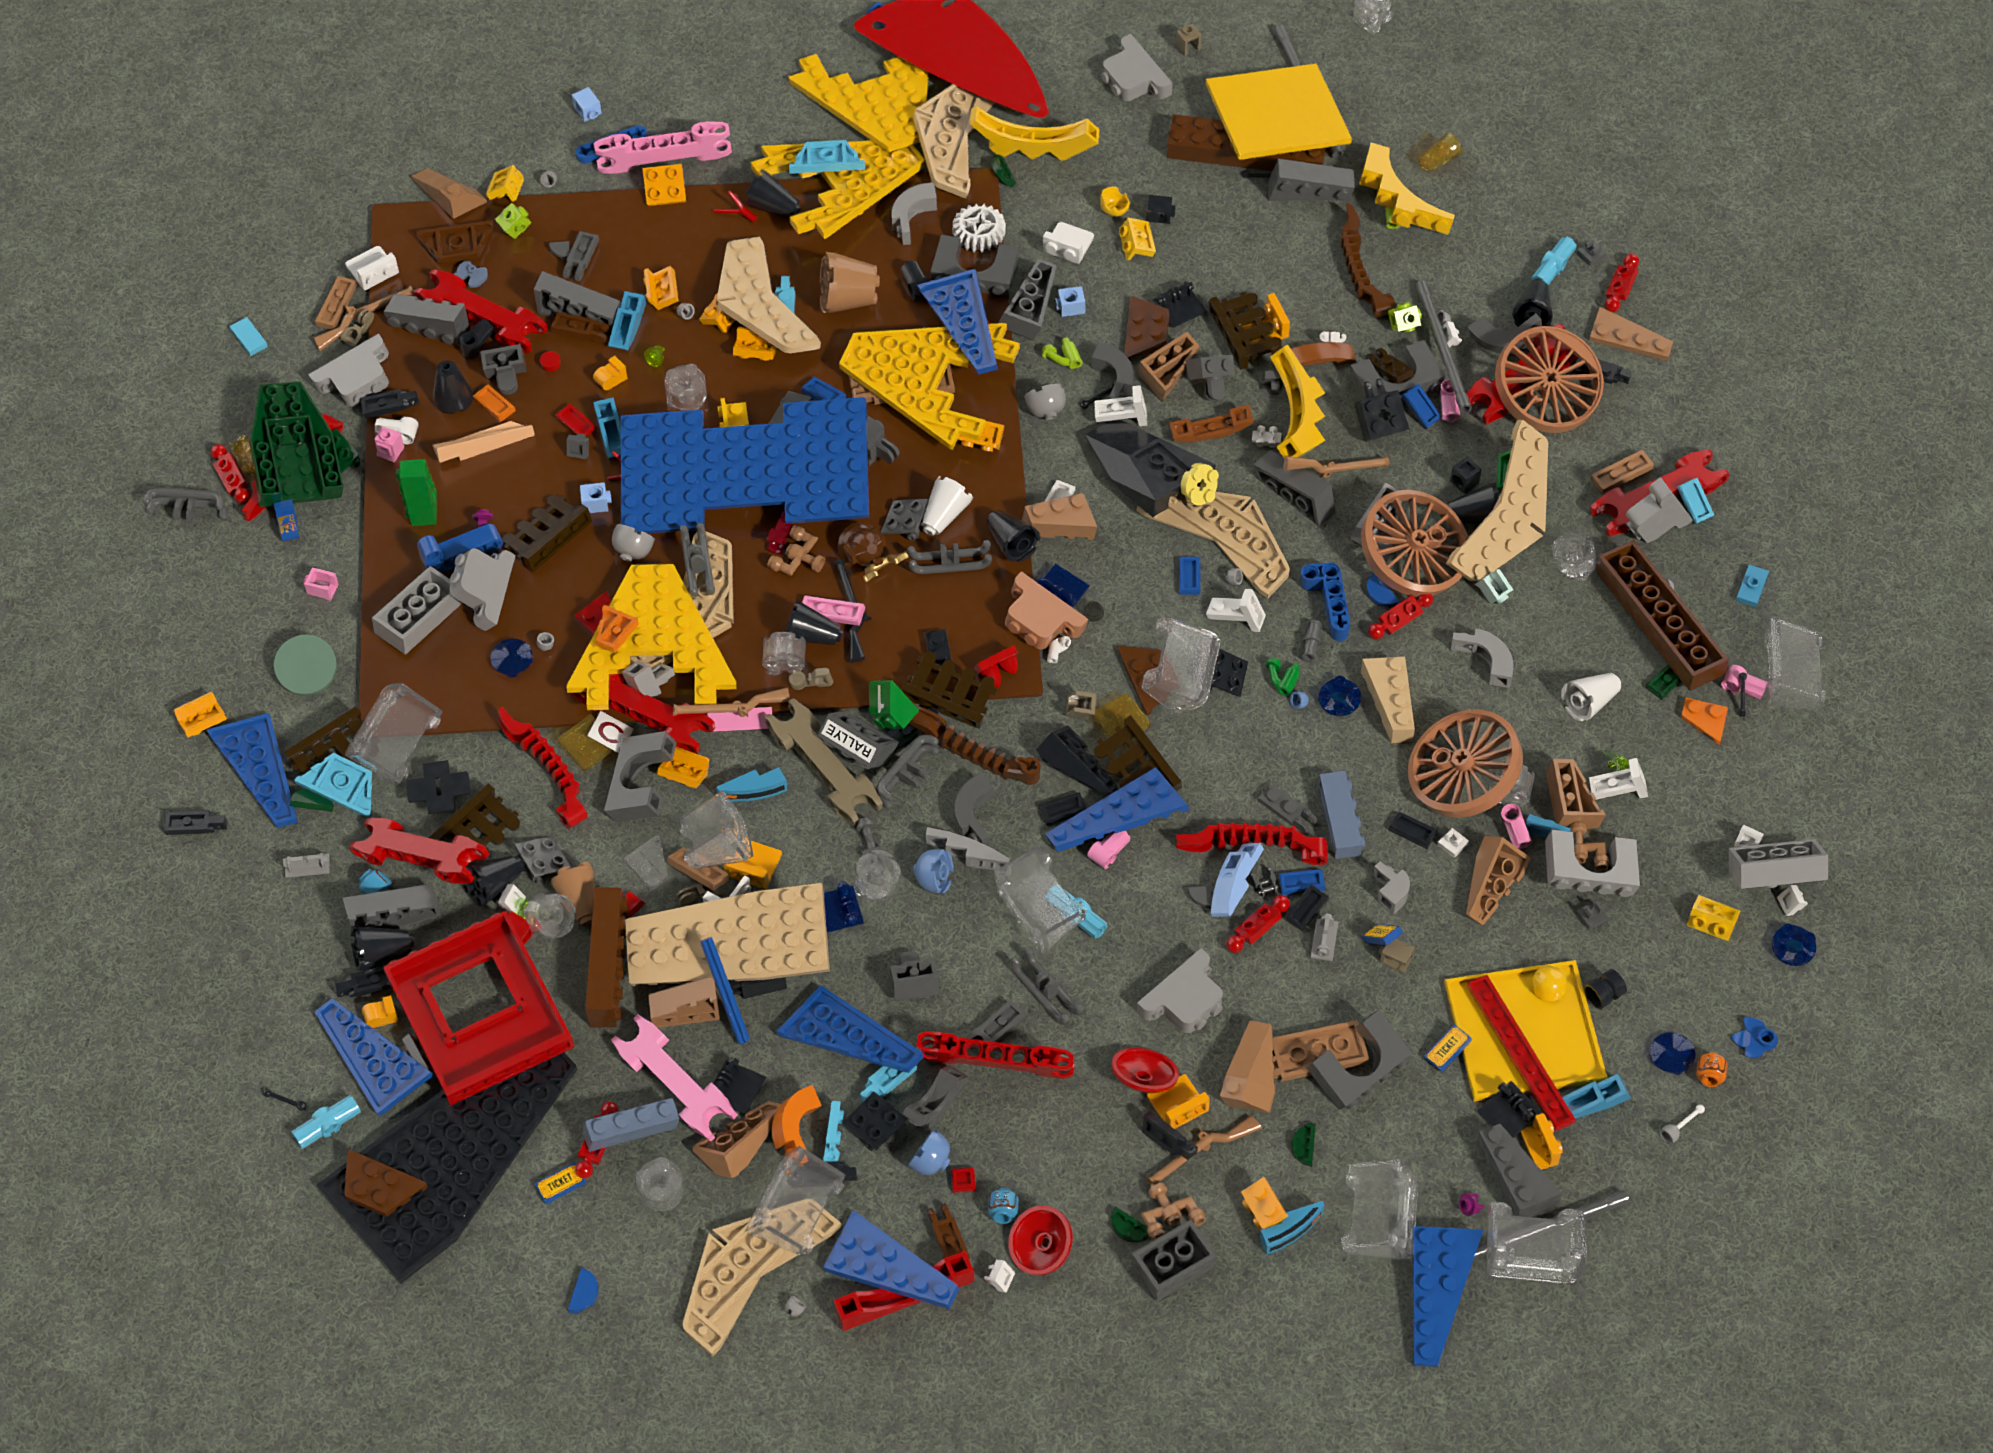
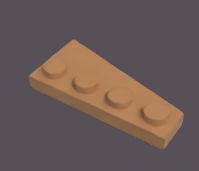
M1599 307L1589 339L1592 342L1666 361L1669 359L1673 346V341L1602 307Z

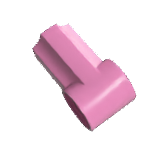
M1450 379L1443 381L1441 384L1439 399L1441 401L1442 420H1445L1447 423H1454L1460 419V410Z
M1730 665L1722 680V688L1724 690L1729 689L1732 693L1741 692L1739 674L1741 672L1747 674L1746 670L1738 665ZM1747 674L1745 694L1761 700L1768 682Z
M1516 804L1505 805L1501 811V816L1512 844L1518 849L1527 848L1532 844V840L1520 808ZM1510 814H1517L1515 819H1507Z
M1115 831L1110 832L1101 842L1097 841L1093 844L1087 856L1103 869H1108L1109 863L1112 864L1117 854L1128 844L1130 836L1126 831L1119 833Z

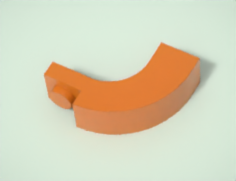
M813 1085L797 1091L782 1102L773 1118L772 1137L775 1148L784 1147L785 1156L790 1161L792 1168L793 1164L804 1163L810 1159L800 1136L799 1123L802 1116L812 1113L822 1106Z

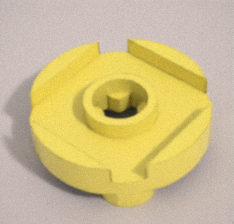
M1195 463L1191 466L1193 468L1190 471H1186L1182 477L1181 492L1185 495L1187 502L1203 505L1214 500L1219 474L1217 470H1214L1209 465Z

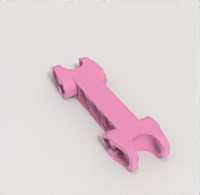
M701 122L695 124L691 131L631 139L627 134H617L599 139L594 143L595 153L603 156L597 160L598 172L605 174L623 173L631 171L635 165L696 157L700 161L726 157L732 153L730 141L724 140L730 135L729 126L724 122ZM718 128L725 129L722 133H715V130ZM601 145H608L610 147L604 150L599 149ZM726 146L727 149L719 151L716 147ZM603 163H612L609 167L601 166Z
M637 1014L633 1019L639 1026L638 1036L629 1042L614 1036L611 1041L616 1046L620 1056L636 1072L646 1065L686 1106L678 1115L696 1133L711 1142L715 1138L709 1129L711 1118L718 1113H724L734 1120L738 1116L730 1105L729 1100L712 1082L702 1090L662 1049L670 1040L653 1023Z

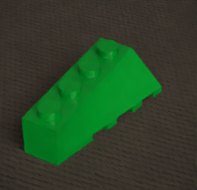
M426 460L400 461V469L396 470L397 482H399L400 494H402L403 506H405L406 518H410L412 526L437 525V489L435 488L434 481H432L431 474H429Z

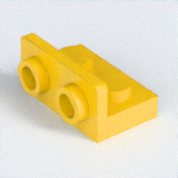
M514 165L495 172L486 192L487 197L492 200L507 194L512 202L515 201L524 181L522 173Z
M1127 218L1119 229V236L1121 237L1126 260H1131L1135 254L1153 257L1156 250L1149 221Z
M721 398L722 406H718L719 418H723L724 422H720V427L749 425L746 402L725 404V398Z
M1698 895L1690 913L1687 926L1729 941L1740 910Z

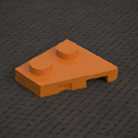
M604 605L596 643L598 647L616 653L639 625L638 618Z
M1686 697L1681 719L1693 725L1700 733L1707 734L1714 739V743L1720 745L1728 707Z

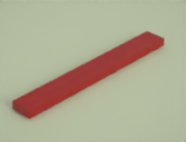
M1486 974L1468 982V990L1547 1120L1552 1122L1554 1132L1574 1124L1576 1119L1488 975Z

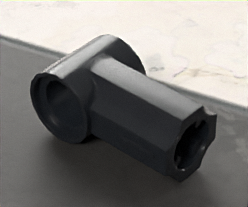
M907 261L901 267V272L908 283L909 293L914 300L923 297L917 285L930 282L927 276L924 277L917 262Z
M485 319L479 320L469 332L461 335V351L465 358H476L480 353L479 348L494 332V327L489 321Z

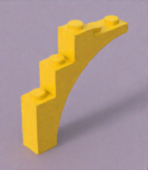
M978 106L971 109L969 124L990 141L989 148L992 152L1004 157L1020 150L1030 159H1035L1050 151L1058 159L1064 161L1098 144L1099 128L1088 119L1061 127L1038 128L1016 125L1000 120L986 113Z
M1371 143L1359 184L1378 190L1375 204L1393 209L1390 223L1407 228L1410 227V224L1448 235L1455 215L1424 202L1409 191L1397 178L1391 167L1389 159L1390 148Z
M1286 345L1270 356L1284 383L1290 405L1288 434L1284 441L1277 446L1284 459L1286 456L1299 458L1325 441L1315 426L1317 422L1325 417L1315 400L1324 395L1325 392L1315 377L1310 378L1290 347Z

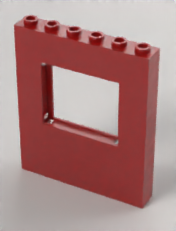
M507 911L495 913L482 922H476L465 930L454 932L441 941L432 942L428 947L413 951L408 956L399 960H393L383 967L386 977L450 1106L575 1047L572 1036ZM506 924L512 935L499 927ZM494 959L516 1004L452 1033L430 987Z

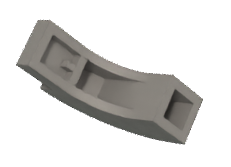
M934 182L909 188L897 198L893 205L892 229L893 231L897 230L898 238L902 237L903 245L911 244L909 228L911 218L921 212L937 210Z
M1476 629L1475 635L1453 632L1451 650L1481 656L1490 667L1489 685L1510 688L1513 675V659L1508 647L1498 637L1481 629Z

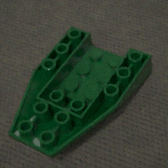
M302 382L260 385L250 438L259 507L274 506L273 503L291 499L293 503L342 498L344 485L333 433Z

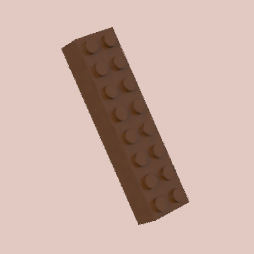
M1173 114L1167 143V158L1266 171H1273L1278 159L1323 165L1326 147L1239 160L1222 120Z
M1634 540L1598 556L1595 570L1689 691L1726 674L1729 662L1727 656Z

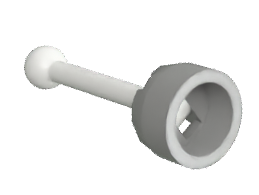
M1697 1105L1696 1110L1677 1126L1673 1124L1664 1126L1659 1131L1660 1137L1667 1144L1672 1145L1679 1138V1129L1698 1113H1703L1705 1111L1704 1106Z

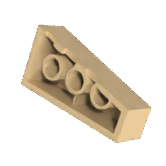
M1405 657L1362 659L1361 674L1367 683V688L1373 697L1376 709L1379 711L1391 743L1413 742L1415 728Z

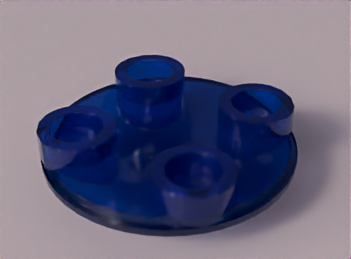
M506 639L499 642L493 648L490 660L495 670L506 674L509 678H513L530 666L533 662V653L531 647L523 640Z
M1336 676L1334 679L1323 684L1318 693V700L1322 709L1334 716H1346L1353 713L1359 707L1361 692L1352 681L1347 680L1344 676Z
M1784 924L1782 928L1775 932L1772 938V950L1781 962L1790 966H1802L1809 963L1816 953V937L1812 932L1803 927Z
M1667 1032L1657 1036L1650 1047V1060L1659 1069L1675 1075H1680L1688 1070L1694 1063L1696 1056L1692 1042L1687 1037L1675 1032Z

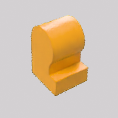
M616 356L608 360L609 363L597 369L593 375V379L604 390H609L628 379L626 366Z
M391 995L383 997V1001L369 1003L362 1007L364 1022L372 1028L399 1022Z

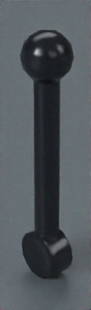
M1242 172L1243 178H1270L1271 174Z
M1110 384L1108 389L1088 401H1081L1080 407L1085 409L1090 403L1110 391L1112 392L1114 384Z
M1741 672L1739 674V679L1741 680L1740 717H1745V680L1747 679V674Z
M268 1088L263 1090V1096L273 1097L296 1106L300 1111L306 1108V1104L303 1101L296 1102L273 1093Z

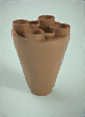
M583 862L572 869L569 866L557 870L558 875L551 879L552 887L582 927L591 925L595 889L593 867L590 865V862Z

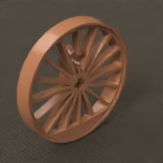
M1534 327L1517 335L1500 353L1495 369L1497 391L1507 410L1517 420H1524L1534 429L1542 432L1561 433L1579 427L1592 415L1603 393V373L1595 353L1581 338L1557 327ZM1540 337L1544 361L1530 338ZM1546 338L1557 340L1552 363H1550ZM1524 341V343L1526 344L1527 348L1529 349L1530 353L1532 354L1533 358L1537 363H1535L1532 359H1530L1527 355L1520 351L1515 345ZM1562 344L1570 352L1555 369L1560 345ZM1509 352L1514 353L1532 369L1507 361ZM1572 353L1582 360L1558 372ZM1584 364L1588 366L1591 373L1563 375ZM1505 367L1534 377L1506 378ZM1592 380L1593 390L1568 381ZM1537 382L1513 395L1510 394L1507 387L1508 383ZM1569 389L1592 396L1590 405L1586 404ZM1533 391L1538 392L1541 398H1537L1538 396L1534 395ZM1549 392L1555 423L1543 421ZM1526 393V400L1529 404L1523 410L1514 399ZM1564 395L1581 407L1585 413L1577 417ZM1557 397L1572 421L1561 422ZM1531 405H1541L1538 419L1526 412Z
M1399 490L1383 496L1373 505L1362 526L1361 544L1369 566L1389 587L1410 596L1417 597L1423 594H1432L1434 596L1449 589L1462 577L1457 571L1451 577L1437 563L1436 560L1447 565L1446 563L1449 559L1437 551L1453 553L1457 548L1455 546L1441 545L1442 542L1447 538L1456 537L1458 546L1461 547L1468 539V535L1461 520L1454 511L1438 498L1420 491ZM1400 501L1410 502L1411 526ZM1393 503L1401 523L1385 508V505ZM1416 503L1427 507L1418 530ZM1432 509L1442 519L1425 532L1423 529ZM1377 511H1379L1394 528L1375 519ZM1446 521L1453 531L1446 533L1445 529L1439 525ZM1374 526L1393 537L1373 535L1372 528ZM1377 542L1398 546L1379 550ZM1405 550L1389 565H1386L1382 555ZM1409 553L1401 574L1398 576L1390 567L1405 554ZM1412 558L1414 583L1404 579ZM1419 563L1429 585L1420 584ZM1429 565L1439 574V576L1445 582L1440 584L1436 583L1434 576L1429 568Z
M1465 710L1453 713L1433 724L1417 741L1408 764L1410 786L1419 800L1437 814L1460 818L1482 813L1505 798L1517 782L1523 764L1521 743L1510 723L1498 714L1486 710ZM1474 722L1466 749L1463 724ZM1481 722L1491 723L1476 743ZM1457 725L1461 749L1458 750L1445 733ZM1498 727L1505 730L1504 733L1485 745ZM1440 735H1443L1455 752L1444 747L1439 748L1432 743ZM1510 738L1509 747L1491 752ZM1427 749L1434 751L1432 759H1422ZM1507 756L1506 762H1487ZM1421 765L1436 766L1438 768L1419 775V767ZM1481 768L1504 770L1501 778ZM1474 772L1497 782V784L1490 791H1487ZM1470 774L1485 792L1484 795L1476 799L1473 796ZM1442 776L1421 790L1420 782ZM1466 779L1469 802L1458 804ZM1447 783L1435 800L1427 797ZM1456 785L1451 804L1442 803Z

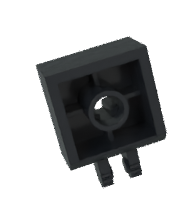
M1381 378L1375 381L1378 391L1377 396H1374L1372 386L1367 381L1364 382L1366 399L1355 402V409L1365 442L1409 430L1399 390L1386 393ZM1381 412L1384 414V419L1379 417Z

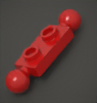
M1627 254L1623 260L1624 266L1618 265L1606 292L1607 299L1604 304L1605 309L1610 312L1618 311L1621 306L1620 300L1626 301L1638 274L1639 257L1636 254Z
M221 444L214 445L211 448V456L217 461L213 463V466L227 492L230 495H234L236 502L246 504L251 498V493L248 489L244 488L248 485L244 474L234 456L230 452L227 453L225 446Z
M1423 594L1417 596L1416 599L1413 595L1409 596L1379 616L1378 620L1380 623L1371 624L1368 628V635L1372 639L1378 640L1384 636L1385 631L1389 635L1424 613L1421 607H1429L1433 603V595Z
M1278 895L1273 899L1272 906L1264 903L1234 930L1235 935L1229 937L1226 941L1227 949L1231 953H1239L1244 947V942L1252 945L1282 918L1281 913L1287 911L1290 906L1289 899L1284 895Z
M611 1101L604 1103L601 1107L602 1116L619 1112L617 1104ZM584 1139L577 1156L583 1159V1161L578 1162L575 1166V1173L579 1178L587 1179L592 1175V1163L599 1166L606 1147L589 1152L586 1140Z

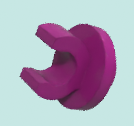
M480 509L472 515V519L478 521V527H482L488 524V520L493 519V514L489 513V510Z
M1464 1193L1461 1195L1459 1208L1465 1216H1473L1485 1207L1484 1204H1477L1478 1194Z

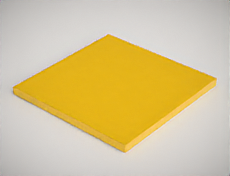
M1317 63L1206 79V87L1239 160L1351 144L1352 137Z
M1576 960L1444 979L1454 1024L1472 1038V1041L1462 1051V1056L1474 1102L1491 1099L1500 1091L1498 1086L1503 1082L1508 1084L1512 1081L1523 1094L1531 1093L1467 988L1468 982L1486 974L1557 1089L1588 1085L1594 1081L1600 1083L1608 1079ZM1541 967H1558L1565 974L1567 981L1566 992L1561 999L1553 1002L1543 1001L1534 994L1533 975Z

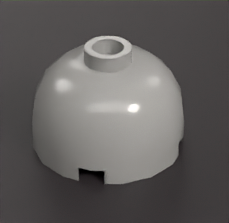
M1061 384L1041 386L1042 390L1036 392L1033 389L1025 394L1024 398L1029 411L1039 418L1045 417V420L1056 418L1066 403L1065 391Z
M617 524L612 535L613 548L620 554L619 558L631 562L632 559H641L647 556L655 538L643 531L639 533L635 531V528Z

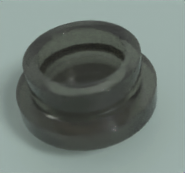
M1092 601L1084 607L1083 615L1089 619L1088 621L1096 622L1103 618L1104 608L1100 603Z

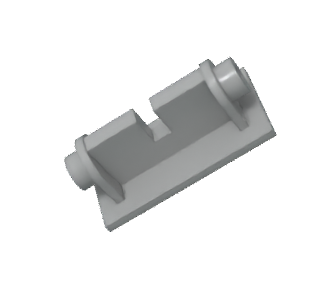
M323 852L318 855L287 856V858L283 859L286 878L330 873L329 854H323Z
M1324 914L1321 919L1316 918L1311 958L1333 961L1338 922L1334 921L1331 914Z

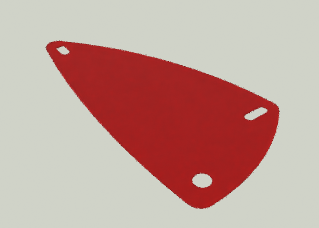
M897 0L873 10L854 23L855 30L941 79L988 100L1036 118H1044L1049 114L1041 87L1023 54L1006 32L972 0H956L948 7L941 5L946 0ZM880 21L885 24V28L877 30L872 27V24ZM1032 103L1040 107V109L1036 112L1027 107V104Z

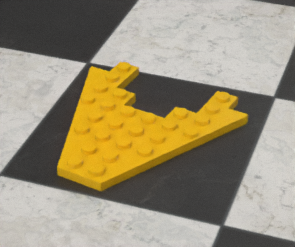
M817 54L799 59L802 73L788 77L789 83L886 151L891 152L920 143L913 115L916 108L927 102L929 72L907 60L896 57L883 61L884 68L888 73L887 75L854 85L848 73L829 78Z
M873 141L848 142L850 147L857 152L858 158L865 161V169L819 172L832 188L830 191L818 194V201L823 207L791 216L790 224L798 234L817 229L821 236L826 239L925 167L924 158L914 145L888 152ZM805 144L761 146L762 154L765 158L751 162V169L759 178L762 175L760 173L762 169L771 175L789 170L791 163H795L797 154L803 150ZM808 172V173H799V175H800V176L802 177V179H803V178L811 177V176L816 175V174H819V173H816V172Z
M1006 323L988 324L996 359L1013 363L1020 349V343L1003 339L1007 330ZM946 327L853 333L839 363L841 370L947 448L954 449L959 435L979 441L986 421L950 411L954 394L937 390L949 363L968 368L970 365L969 360Z
M674 564L630 566L609 607L638 618L639 625L616 653L597 646L596 638L600 630L598 626L567 684V693L587 692V710H609V674H622L623 670L631 666V656L673 655L674 673L695 672V705L716 704V690L736 689V680Z

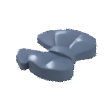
M464 261L458 266L457 273H454V275L463 280L469 277V287L476 288L486 281L488 270L485 267L476 268L471 262Z

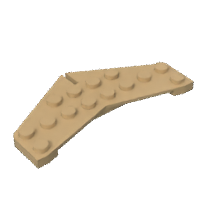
M954 84L916 108L913 119L934 186L966 198L970 190L968 134L973 129L969 124L971 109L978 106L987 113L995 102Z
M754 237L728 242L717 294V308L785 353L820 349L821 342L819 338L772 293L764 243L761 238Z
M1517 420L1511 436L1513 445L1504 486L1493 511L1464 544L1453 551L1446 563L1470 581L1482 580L1543 537L1539 532H1545L1548 440L1524 420Z
M1179 491L1170 497L1168 509L1155 517H1151L1139 505L1137 506V512L1144 517L1214 541L1234 565L1241 569L1243 575L1253 587L1267 599L1289 577V565L1255 499L1251 502V497L1215 492V498L1212 502L1195 505L1187 502L1185 495Z
M705 531L715 593L713 595L707 593L704 572L695 573L698 596L691 598L711 636L714 638L731 628V623L734 624L732 545L730 541ZM697 532L693 537L692 544H699ZM685 572L683 583L689 592L687 573ZM673 655L631 656V665L639 660L650 665L652 669L660 662L665 665L671 663Z
M806 1199L712 1229L713 1234L726 1245L724 1246L710 1233L708 1234L683 1320V1329L686 1335L713 1357L723 1346L760 1277L831 1237L841 1228V1223L814 1200Z

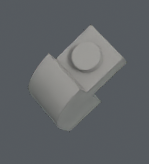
M639 660L622 671L629 687L651 697L661 694L659 686L665 684L675 675L672 667L661 662L651 669L650 665Z
M1380 861L1374 866L1373 877L1384 885L1379 890L1377 901L1392 914H1395L1408 899L1410 880L1403 869L1396 874L1392 867Z

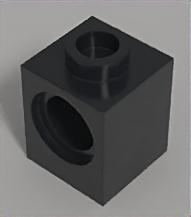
M1149 195L1146 221L1170 224V219L1175 217L1176 205H1172L1173 197Z
M1467 456L1452 467L1450 482L1465 494L1479 484L1482 469Z

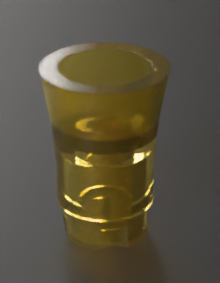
M1446 132L1434 145L1418 157L1420 166L1430 173L1448 161L1461 156L1463 149L1458 139L1453 134Z

